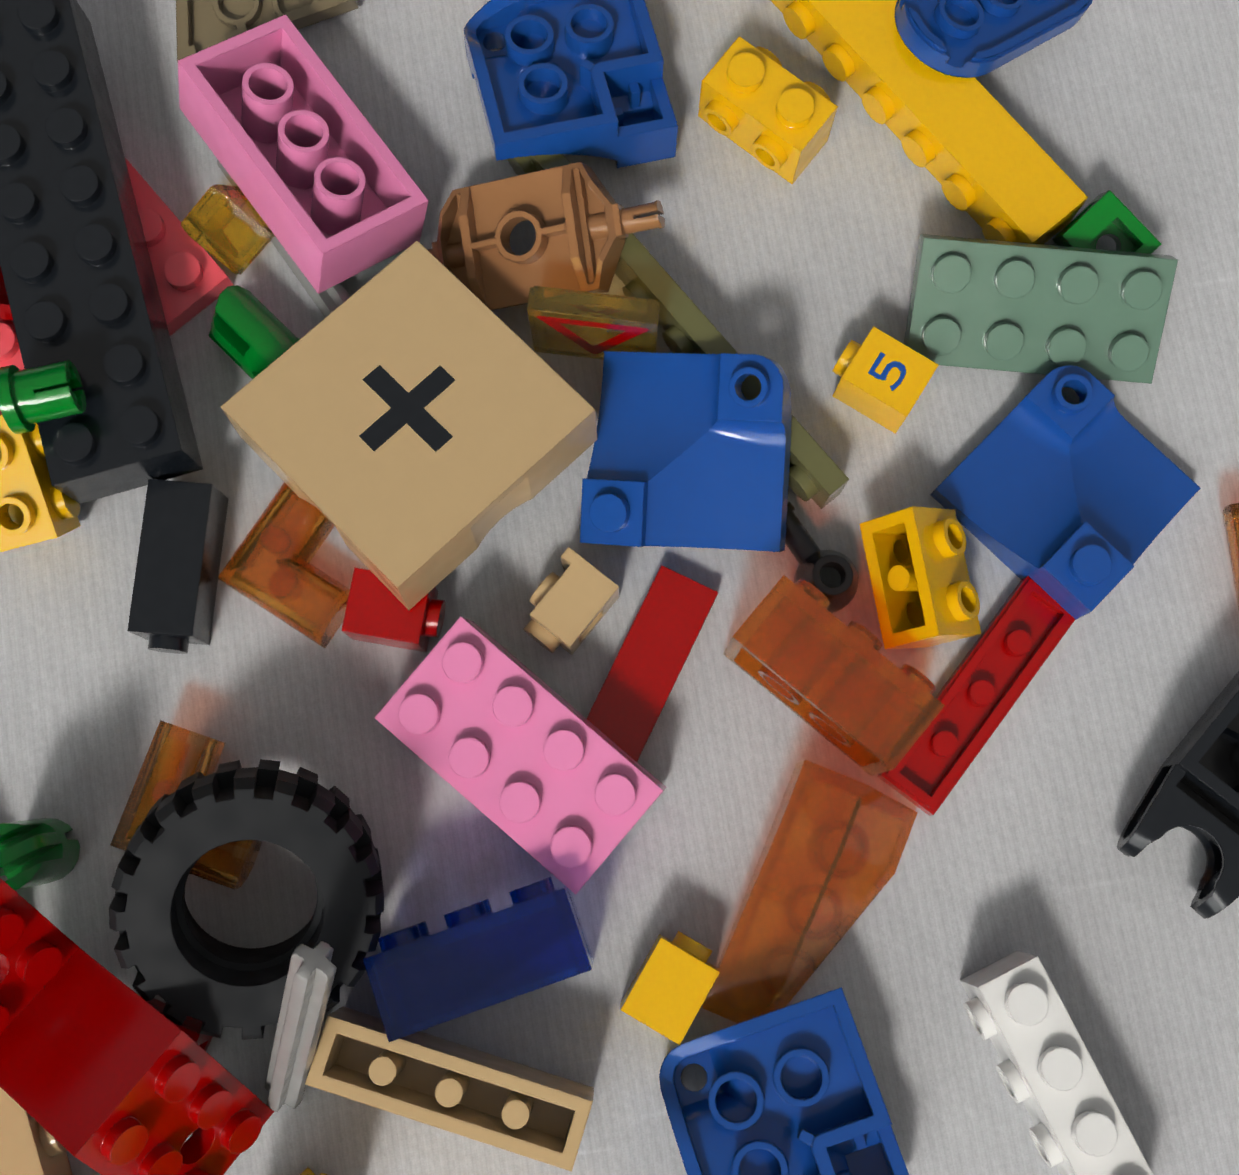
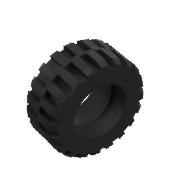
M260 759L258 767L242 768L240 760L219 764L217 771L207 776H204L200 771L182 780L175 792L171 795L164 794L151 807L144 821L136 829L117 866L111 886L116 891L109 906V928L119 931L120 934L114 951L121 968L129 969L135 966L138 971L132 986L145 1001H151L156 995L163 998L166 1004L162 1014L179 1026L184 1023L187 1016L202 1021L200 1034L221 1038L223 1027L242 1028V1040L261 1039L264 1037L266 1025L278 1023L291 955L296 947L304 944L314 949L320 941H323L334 949L331 963L337 967L326 1012L340 1002V987L343 984L347 987H354L366 971V954L376 950L381 934V912H384V890L378 848H375L372 842L371 829L362 814L355 815L351 810L349 798L336 786L329 790L318 784V774L302 767L298 769L297 774L279 770L280 761ZM242 840L265 841L289 850L309 867L315 878L317 903L311 920L289 939L262 948L235 947L215 939L197 924L185 901V887L188 875L202 855L218 846Z

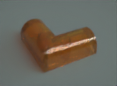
M285 482L218 576L220 581L324 649L343 623L350 591L348 587L310 563L335 526L319 509L298 497Z
M160 720L110 846L126 851L136 829L144 821L151 807L164 794L171 795L178 789L182 780L199 771L204 776L213 774L226 743ZM242 840L218 846L202 855L189 874L231 889H239L247 880L255 864L262 841Z

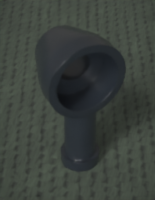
M788 502L785 544L800 564L794 576L796 595L804 606L814 612L823 614L837 612L847 606L857 592V570L852 561L844 554L834 550H820L795 515L794 506L791 502ZM832 567L839 572L841 583L838 587L831 588L823 584L820 578L822 568Z

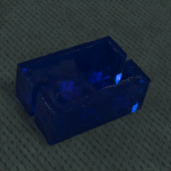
M548 877L510 891L509 894L513 903L511 905L492 911L489 899L443 915L447 925L446 928L430 933L427 923L424 921L378 938L381 951L364 958L363 961L388 1041L400 1039L592 970L594 958L571 890L565 885L555 889L552 878Z

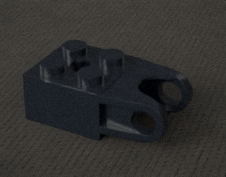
M1239 671L1162 764L1128 820L1117 843V849L1125 856L1135 857L1148 844L1161 838L1173 828L1181 827L1193 833L1202 843L1207 861L1205 872L1199 881L1197 893L1190 907L1204 919L1216 915L1239 897Z

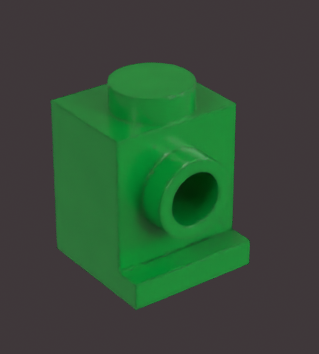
M1110 190L1098 195L1052 239L1058 246L1096 249L1099 238L1109 236L1116 243V251L1152 254L1161 245L1155 236Z

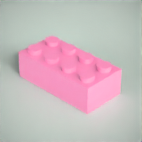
M286 14L178 60L179 106L181 111L318 294L410 247L414 242H420L429 200Z
M461 616L375 716L379 723L575 895L666 789L664 784L603 734L586 717L479 625Z

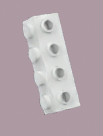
M1015 951L961 979L960 982L969 998V1001L964 1003L966 1013L979 1036L984 1041L990 1038L1002 1063L996 1065L998 1075L1015 1103L1023 1102L1035 1125L1029 1128V1134L1045 1163L1050 1168L1056 1166L1060 1175H1153L1039 957Z

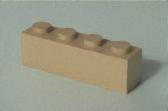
M344 1006L327 1016L305 1085L571 1172L594 1097V1087Z

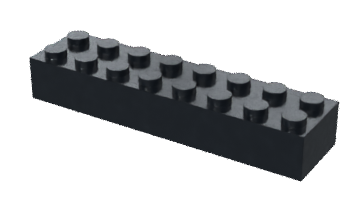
M0 0L1 271L24 369L70 360L75 365L83 387L72 389V392L84 390L86 397L85 412L37 423L51 484L54 488L81 504L148 485V479L167 480L203 470L91 22L77 0Z

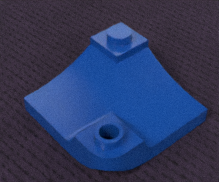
M491 0L467 22L464 27L466 56L472 79L475 78L496 161L536 155H587L615 160L617 168L676 157L678 124L663 80L664 60L645 0ZM491 49H501L499 51H491Z
M604 351L597 441L594 442L587 478H582L580 543L634 547L661 546L769 552L785 551L792 409L791 389L783 368L771 358L756 354ZM750 375H755L761 383V391L753 400L746 399L741 390L742 382Z
M1068 365L1058 367L1049 372L930 495L945 509H955L957 520L1021 580L1029 576L1076 620L1092 612L1134 568V563L1201 488L1119 413L1114 404L1115 395L1087 370ZM1068 387L1073 389L1079 397V404L1067 402L1062 396V388Z
M842 987L683 1043L671 1050L661 1065L659 1074L660 1089L687 1175H909L891 1127V1119ZM695 1063L702 1066L707 1073L706 1084L699 1091L687 1089L682 1082V1072L690 1064Z

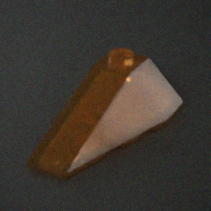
M806 759L797 763L717 965L720 973L701 1007L738 1024L786 1007L895 874L918 812L867 784Z

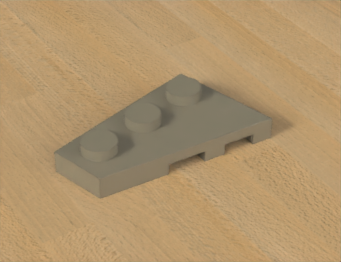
M176 0L177 63L180 59L285 14L297 30L358 9V0Z

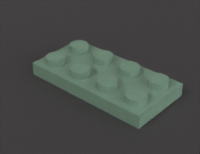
M920 234L904 345L943 366L1047 375L1058 367L1070 365L1087 370L1096 379L1152 384L1178 259L1171 255Z

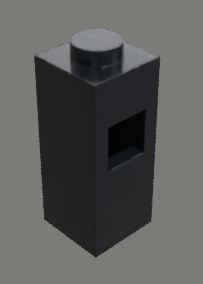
M148 479L127 631L149 640V650L187 654L189 643L210 645L229 500L213 484Z

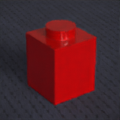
M354 567L341 631L352 640L427 652L429 637L439 638L445 616V600L437 599L439 591L435 587L413 608L408 610L370 570Z

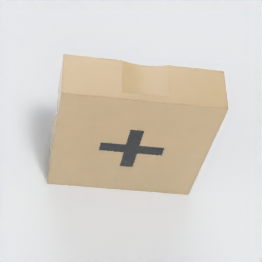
M418 241L414 242L220 406L239 436L298 497L315 506L337 528L347 547L408 610L413 608L479 547L481 541L500 519L516 507L533 499L597 441L595 409Z

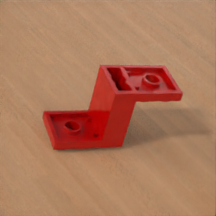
M0 878V1087L74 1157L101 1175H224L240 1153L253 1145L261 1132L262 1126L274 1111L185 1032L83 951Z

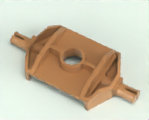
M582 162L452 190L440 211L437 241L431 242L432 249L427 250L491 311L591 291L607 293L609 292L624 247L625 238L629 237L631 233L664 228L665 218L660 216V214H664L659 200L624 208L615 202L591 167ZM530 221L536 231L535 243L527 253L516 255L510 246V234L518 223Z

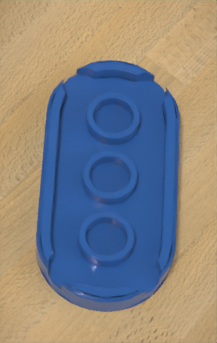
M897 0L895 22L904 44L924 64L950 76L972 78L990 73L1072 28L1092 4V0Z

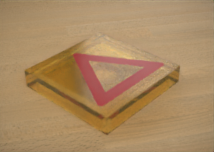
M530 287L527 312L534 352L604 360V351L656 353L661 302L653 299L550 287Z

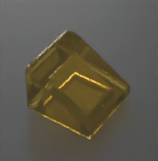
M220 184L211 186L181 222V227L194 241L234 274L239 275L246 270L275 236L238 186Z

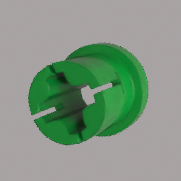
M70 360L23 370H19L15 365L0 367V410L5 422L13 433L31 432L35 429L36 423L85 412L86 397L84 390L72 392V389L83 387L75 365Z

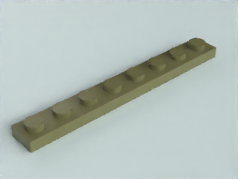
M563 154L507 159L517 175L571 164ZM629 234V237L625 238L615 274L624 283L623 293L635 311L642 317L651 314L665 330L662 333V337L672 353L738 354L634 234ZM755 375L748 376L742 382L741 390L746 399H755L761 391L760 380ZM792 415L789 487L803 501L807 502L812 498L822 510L840 495L849 478Z

